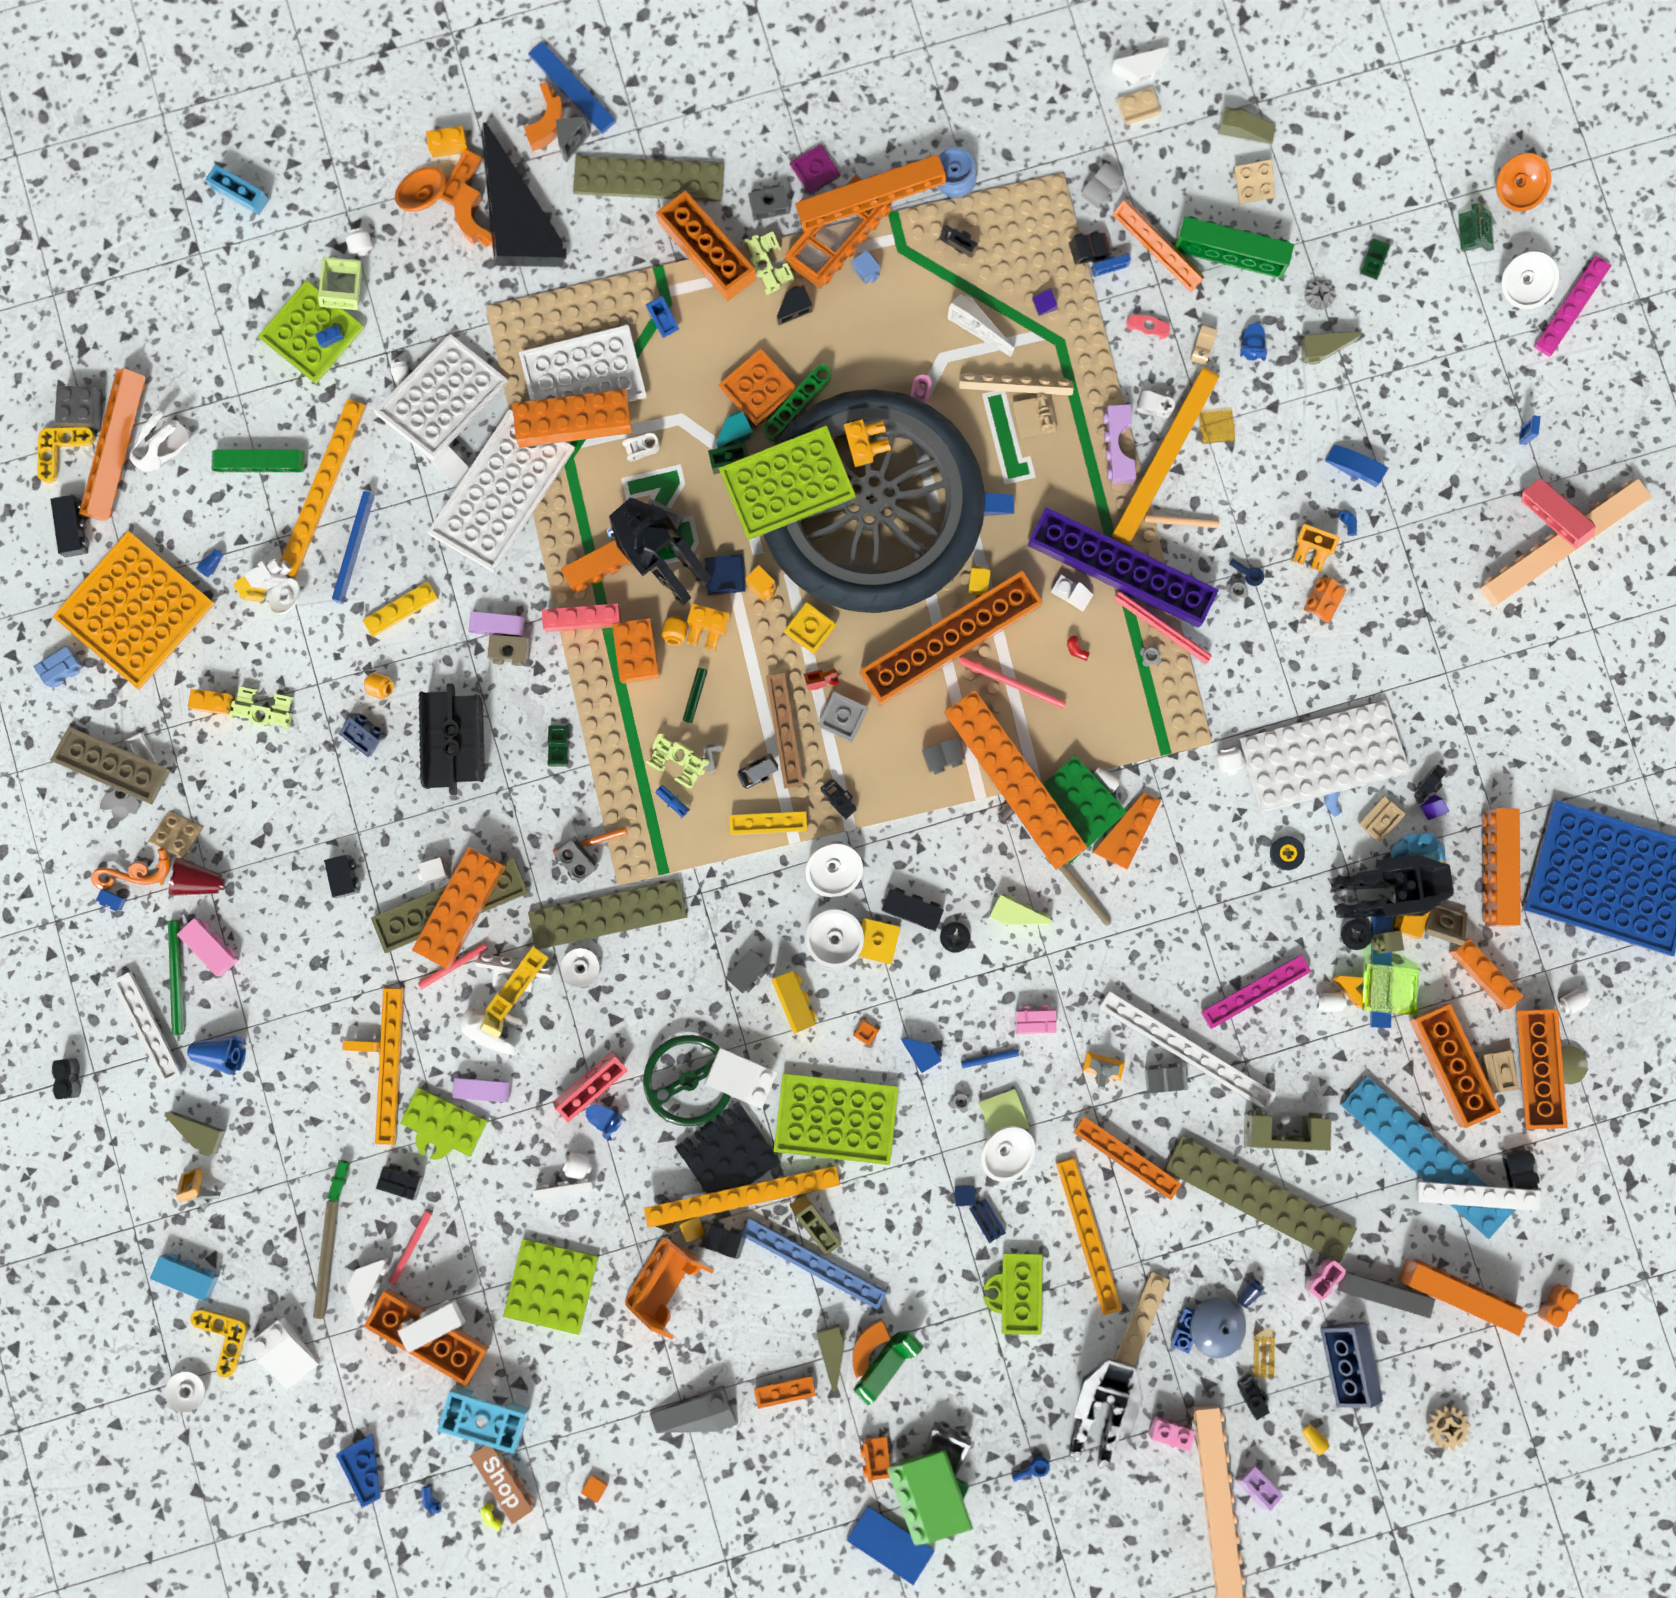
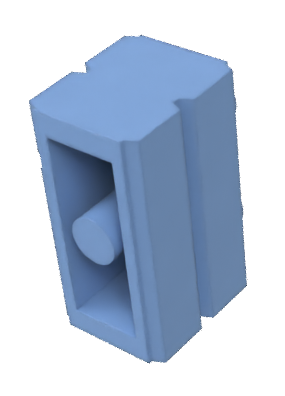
M65 646L36 664L34 669L46 686L55 688L64 683L63 680L67 677L78 675L80 669L84 666L71 647Z

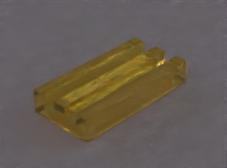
M1254 1336L1253 1376L1274 1378L1275 1337ZM1259 1341H1261V1373H1259ZM1266 1342H1269V1373H1266Z

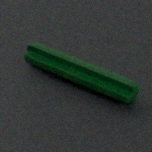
M697 668L683 715L684 722L692 723L707 675V670L704 668Z

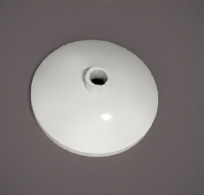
M1529 251L1516 256L1506 266L1502 275L1501 288L1504 297L1509 303L1521 309H1532L1544 304L1551 298L1557 288L1559 281L1557 265L1551 257L1538 251ZM1528 275V279L1523 281V277Z
M829 843L819 847L811 854L805 868L806 879L810 887L816 893L825 897H839L849 893L857 886L863 873V864L859 854L852 847L843 843Z
M827 910L818 914L811 921L806 932V945L810 955L821 965L831 968L843 967L853 962L860 954L864 943V934L860 923L853 915L843 910ZM834 935L839 938L836 943L831 941V937Z
M1006 1126L996 1130L987 1138L981 1149L980 1163L982 1169L990 1178L996 1181L1005 1182L1020 1177L1030 1167L1034 1159V1140L1025 1129L1018 1126Z

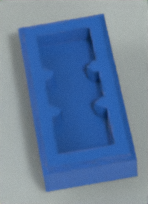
M1126 254L1116 258L1111 256L1104 259L1103 262L1093 264L1091 270L1093 277L1127 268L1131 261L1130 255Z
M1534 415L1521 426L1519 444L1527 445L1539 435L1541 416Z

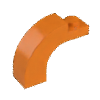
M547 82L539 84L546 102L544 116L538 122L524 127L532 152L544 148L557 137L556 119H564V110L560 96H555L553 88H548Z
M463 183L454 203V214L458 226L464 237L473 245L479 241L485 247H492L491 233L474 222L475 211L483 200L481 194Z
M882 1318L869 1324L859 1334L854 1344L852 1364L856 1378L863 1376L869 1368V1357L874 1348L890 1340V1335Z

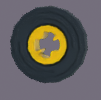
M1284 836L1278 838L1272 844L1270 858L1277 868L1290 871L1302 864L1305 858V849L1298 839ZM1285 848H1288V851H1292V855L1289 856L1290 859H1287L1286 855L1283 856V852L1286 851Z

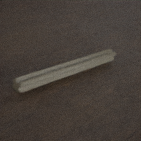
M328 1200L326 1202L313 1314L315 1319H323L326 1312L338 1201Z

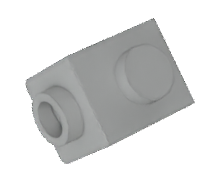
M718 743L709 744L706 749H703L705 758L701 759L709 760L708 766L704 767L709 774L716 772L713 753L724 751L723 746H719Z

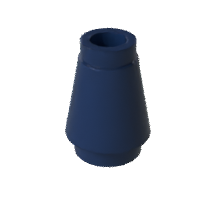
M1254 1278L1250 1281L1247 1280L1237 1302L1247 1309L1248 1306L1263 1294L1265 1287Z

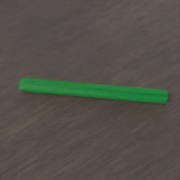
M179 920L168 921L172 1035H182L184 1033L180 938L177 935L180 932Z

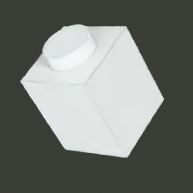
M439 857L418 864L417 874L419 879L423 880V883L428 884L449 877L444 858Z

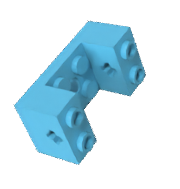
M454 1386L448 1393L437 1431L514 1454L519 1447L530 1408L512 1402L508 1407L472 1397L474 1391ZM478 1417L486 1418L487 1425L485 1427L478 1426Z

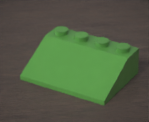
M946 1451L901 1458L887 1468L914 1545L932 1543L973 1529Z

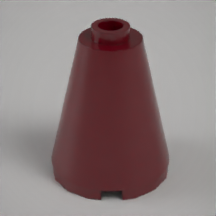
M175 858L172 867L173 873L172 877L170 876L169 895L219 894L220 890H224L225 879H222V874L185 859Z

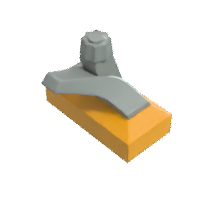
M1087 1052L1082 1071L1097 1074L1098 1089L1104 1090L1109 1078L1121 1081L1125 1062Z
M199 1167L181 1174L176 1197L179 1202L195 1200L202 1209H206L210 1206L208 1199L220 1198L221 1192L207 1190L201 1186L203 1173Z

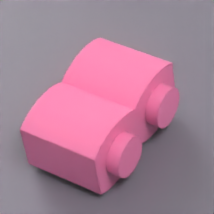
M1327 1258L1319 1265L1317 1273L1309 1277L1305 1284V1289L1317 1299L1323 1300L1329 1296L1333 1285L1342 1280L1346 1270L1335 1260Z

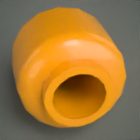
M674 615L671 618H667L663 623V639L670 645H679L686 639L688 624L680 616Z
M373 672L364 680L365 691L369 696L384 699L393 692L394 684L388 675Z

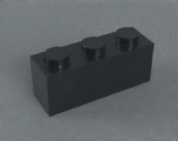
M74 495L50 498L58 554L65 558L88 554L89 542L84 531L86 529V522L82 515L79 514L82 501Z
M894 887V890H889L881 911L936 932L944 909H941V904L930 901V904L923 902V897L912 894V897L905 894V890Z

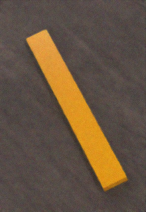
M383 988L375 1144H396L404 988Z
M1075 1157L1056 1162L1102 1314L1104 1316L1120 1311L1122 1307Z

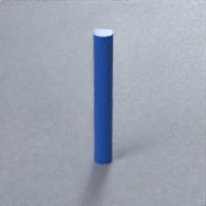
M1018 1049L963 1060L961 1061V1066L963 1069L1018 1057L1019 1052Z

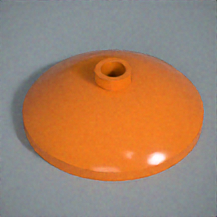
M1522 153L1510 158L1501 168L1496 181V192L1500 202L1508 209L1514 211H1527L1539 205L1548 194L1551 186L1549 165L1542 157L1532 153ZM1520 178V182L1516 184V180Z
M424 167L410 173L401 181L396 189L395 201L400 209L407 212H418L431 207L441 198L447 184L446 176L436 167Z

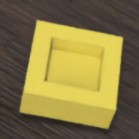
M486 1012L480 1029L498 1038L502 1033L504 1020L500 1021L489 1012Z

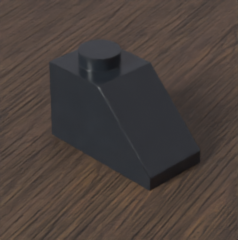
M804 285L800 287L794 286L786 292L777 314L778 326L813 312V305Z

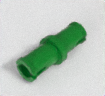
M338 1160L335 1174L330 1180L332 1183L327 1199L339 1201L343 1185L347 1182L345 1178L351 1164L350 1162Z

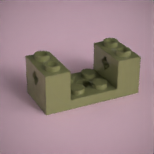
M1250 1110V1114L1244 1113V1145L1252 1148L1331 1151V1119L1325 1118V1114L1309 1113V1116H1303L1302 1137L1289 1135V1139H1285V1136L1272 1134V1116L1266 1115L1265 1111Z

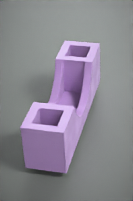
M1131 404L1108 406L1106 411L1103 412V423L1107 426V430L1104 431V441L1108 442V449L1105 451L1106 461L1109 460L1107 479H1110L1111 485L1133 484L1136 480L1135 460L1125 456L1118 445L1119 435L1129 429L1132 424Z

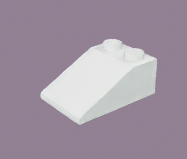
M719 1048L704 1084L762 1109L777 1072Z
M285 1317L276 1321L246 1345L257 1361L286 1389L319 1365Z

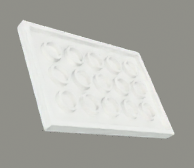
M629 325L519 352L531 401L626 389L629 402L647 398Z
M449 334L374 411L378 417L432 460H435L507 385L508 379Z

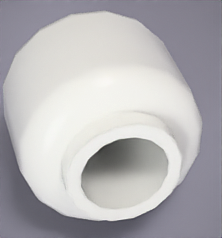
M362 228L349 231L345 238L350 254L357 255L358 258L368 256V251L373 248L369 233L363 231Z
M1235 746L1220 749L1221 752L1217 754L1220 771L1227 773L1228 776L1238 774V770L1244 767L1241 750L1236 749Z
M571 1152L568 1156L566 1155L562 1164V1171H564L565 1176L574 1179H584L586 1174L589 1175L592 1169L589 1157L576 1152Z

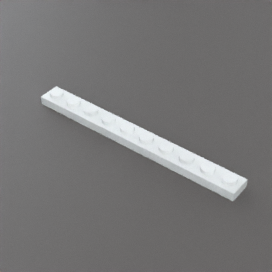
M1108 991L1099 1006L1104 1012L1265 1111L1268 1110L1277 1095Z

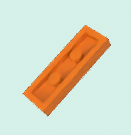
M465 149L447 179L446 188L440 200L454 207L458 191L463 183L469 185L483 161L481 157Z
M812 1375L754 1388L758 1409L816 1396Z

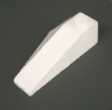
M960 294L949 306L948 319L1009 357H1012L1015 348L971 297Z

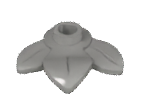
M114 789L113 792L104 795L100 803V809H111L114 820L120 822L127 817L128 813L137 814L139 803L135 797L128 794L122 797L121 791Z

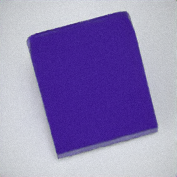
M1051 289L1032 298L1038 316L1057 309V303Z
M1435 794L1420 805L1427 820L1450 812L1444 800Z

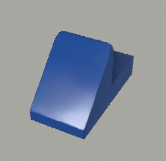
M662 295L645 304L648 314L654 321L662 338L679 330Z

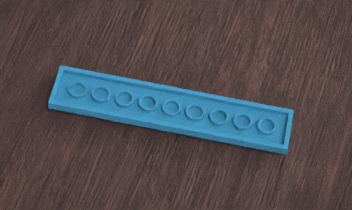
M1365 1076L1340 1104L1423 1181L1488 1186L1368 1076ZM1449 1204L1487 1239H1490L1514 1212V1209Z

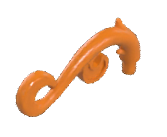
M159 848L157 850L159 863L156 865V868L159 867V869L152 875L145 876L148 871L147 864L142 861H135L129 866V874L111 868L100 867L93 871L91 881L98 889H109L114 884L115 878L111 876L109 881H103L100 878V874L108 873L134 884L150 885L160 882L162 886L170 872L171 859L167 855L165 848Z

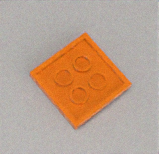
M761 348L718 385L737 408L744 412V415L756 428L779 409L797 389Z

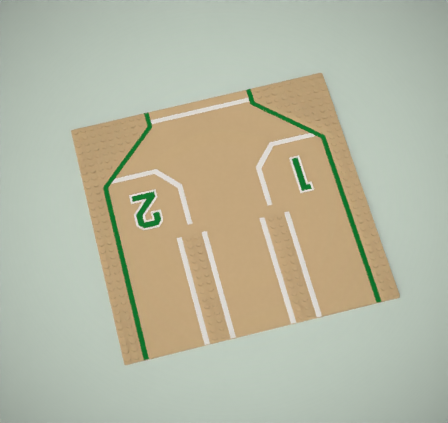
M1063 173L976 192L964 197L950 198L890 212L887 217H883L880 220L879 226L868 234L866 241L863 244H859L854 255L846 259L842 269L833 274L829 284L824 285L821 289L789 266L795 281L792 282L790 280L783 284L780 283L781 289L771 294H766L764 290L767 288L764 281L756 273L757 280L727 302L694 263L687 259L486 307L500 373L508 379L504 390L510 410L513 411L512 403L531 401L519 352L629 325L647 398L629 402L632 425L631 434L567 442L575 450L533 512L554 609L619 604L622 622L650 618L653 625L660 678L622 684L619 677L612 627L560 632L605 833L626 827L628 832L627 835L607 840L616 881L619 885L1001 795L996 785L944 714V711L974 690H976L1042 784L1075 755L1093 773L1098 767L1106 770L1211 744L1212 740L1189 652L1115 601L1114 598L1120 590L1027 546L1045 507L1111 537L1143 478L1132 432L1129 428L1119 435L1118 445L1125 456L1135 460L1136 480L1133 484L1111 485L1110 479H1107L1109 460L1106 461L1105 451L1108 449V442L1104 441V431L1107 430V426L1103 423V412L1106 411L1108 406L1124 405L1088 263L1075 264L1068 244L1074 235L1079 234V229ZM863 219L821 228L816 233L815 238L836 253L863 222ZM944 225L958 230L959 233L964 230L972 236L971 240L978 243V250L973 258L964 253H959L939 239ZM803 233L778 238L777 242L781 249L771 248L768 253L766 252L774 270L775 268L778 270L783 267V264L786 263L785 254ZM810 243L804 247V251L796 256L798 260L816 273L830 259V257ZM748 246L737 248L753 266L750 259L753 257ZM865 250L870 253L880 266L879 278L866 285L852 269V260ZM761 260L757 264L759 269H764L767 266L765 260ZM804 285L812 302L813 312L778 326L777 314L786 292L794 286L800 287ZM1051 289L1057 303V309L1038 316L1032 298ZM960 294L971 297L1015 348L1012 357H1009L948 319L949 306ZM661 295L679 327V330L665 338H662L645 305ZM760 348L797 388L816 366L824 364L830 368L831 380L808 408L840 393L854 390L877 389L900 392L910 396L915 377L927 375L932 382L928 404L947 417L969 443L981 469L984 492L1014 495L1015 514L984 516L977 544L964 567L940 591L917 604L888 612L865 613L844 610L821 602L802 590L780 568L765 541L764 535L747 540L721 474L713 475L708 450L717 449L716 443L728 416L734 412L741 413L718 385ZM821 372L817 376L819 378H825L827 377V374ZM973 373L981 376L992 374L998 377L1010 375L1014 378L1029 376L1032 379L1047 377L1051 380L1065 378L1073 382V395L1044 394L1045 396L1049 395L1057 432L1020 439L1012 402L1037 398V395L1041 393L959 389L960 374ZM919 384V387L922 389L926 387L925 384ZM808 386L805 390L807 392H813L815 388L812 386ZM795 400L793 405L801 406L803 402ZM776 411L757 428L746 417L753 432V437L741 443L746 444L748 456L774 446L775 442H770L765 437L764 426ZM783 414L780 418L788 420L790 415ZM771 428L768 431L770 434L778 432L776 428ZM647 433H653L657 436L661 446L658 453L636 461H627L628 454L625 446L622 444L624 440ZM846 434L834 439L833 442L840 459L857 477H864L865 465L855 467ZM873 435L870 442L874 443L885 440L887 437ZM893 437L891 459L884 479L892 481L909 469L932 461V459L911 440ZM654 440L648 441V443H647L646 446H647V447H652V446H654V445H655V441H654ZM887 451L874 454L873 462L870 463L871 470L880 471ZM933 467L911 477L898 488L900 492L920 489L942 481L937 467ZM871 479L869 484L876 486L879 484V481ZM859 486L852 487L854 493H859L862 490ZM938 489L919 498L896 502L895 505L919 517L934 530L939 531L945 515V489ZM887 490L884 492V495L892 497L894 492ZM630 497L646 504L649 499H652L684 515L677 531L684 537L685 542L704 568L705 558L742 554L744 578L759 565L775 581L776 594L770 600L766 599L762 602L747 587L745 581L746 592L708 595L707 585L702 587L701 584L696 582L694 574L687 567H683L682 562L675 554L668 551L670 545L667 550L661 548L657 553L660 557L664 558L663 560L691 596V599L685 605H682L678 600L676 601L672 591L663 586L651 571L642 576L633 565H624L619 572L612 575L611 573L607 574L602 581L590 583L581 592H573L561 568L615 540L609 538L607 534L611 526L609 515ZM874 498L869 499V504H874ZM853 504L849 506V510L856 512L859 510V507ZM1151 505L1145 515H1153ZM883 509L882 514L889 516L892 514V511L890 509ZM844 510L826 512L803 520L801 524L805 534L809 535L833 524L843 517L845 513ZM866 516L864 518V521L866 523H872L874 521V518L872 516ZM899 517L895 518L894 522L900 530L922 549L927 550L934 541L931 535L915 524ZM1143 518L1128 546L1166 564L1155 523L1144 522ZM853 520L837 531L813 540L811 543L831 562L849 565L852 543L859 522ZM885 524L878 525L879 552L876 569L895 570L909 564L920 556L902 543ZM863 530L856 548L854 563L856 566L870 567L873 565L874 555L872 531ZM984 566L986 570H990L988 591L1023 570L1043 601L1042 606L965 653L962 657L973 662L983 663L982 666L1065 701L1066 704L1063 709L982 673L972 672V669L958 664L960 657L883 705H878L859 674L861 669L980 597V595L968 594L971 568ZM1061 575L1076 584L1082 583L1093 594L1084 611L1051 593ZM1126 594L1184 635L1179 618ZM806 602L837 624L815 655L784 633V630ZM692 603L730 614L726 635H720L716 651H712L711 647L710 650L704 648L709 631L706 630L701 631L698 646L687 644L686 640L691 628L689 625L684 642L679 645L666 643L662 637L664 621L676 615L682 617V620L687 623ZM1070 636H1077L1080 648L1090 652L1087 661L1076 658L1069 653L1067 640ZM1157 646L1161 662L1159 664H1150L1148 667L1142 664L1143 656L1140 654L1141 649ZM697 668H704L707 670V675L692 723L684 722L683 715ZM821 669L824 673L831 669H836L837 676L832 678L838 677L839 684L830 685L826 683V687L817 690H807L804 679L805 673ZM785 673L803 781V786L784 789L766 680L767 675ZM833 692L868 707L852 743L817 727ZM658 734H665L664 738L673 743L679 742L694 751L693 754L700 759L705 758L703 749H706L709 744L718 743L724 749L723 752L713 753L716 772L709 774L707 769H705L706 771L703 775H698L693 788H687L674 780L675 777L683 774V767L685 766H681L669 759L664 764L666 766L664 771H658L648 765L646 761H650L655 751L653 744ZM958 737L966 757L963 765L952 768V765L945 767L944 772L936 775L934 772L929 773L922 750ZM680 749L677 752V757L680 760L683 759L685 752L683 749ZM771 753L778 763V770L771 774L769 781L765 783L760 782L748 789L744 788L737 776L738 770L746 767L748 763H752ZM745 772V775H746V777H747V779H748V781H749V783H750L752 780L750 779V777H749V776L747 775V773ZM830 779H834L845 791L847 790L853 796L851 803L856 806L857 811L847 820L837 812L820 791V787ZM661 785H664L675 796L678 795V799L690 808V811L683 818L671 807L668 808V804L655 793ZM833 786L827 792L831 795L836 788ZM845 793L844 795H845V796L848 798V800H849L850 797L847 795V793ZM806 812L807 831L730 835L729 815Z

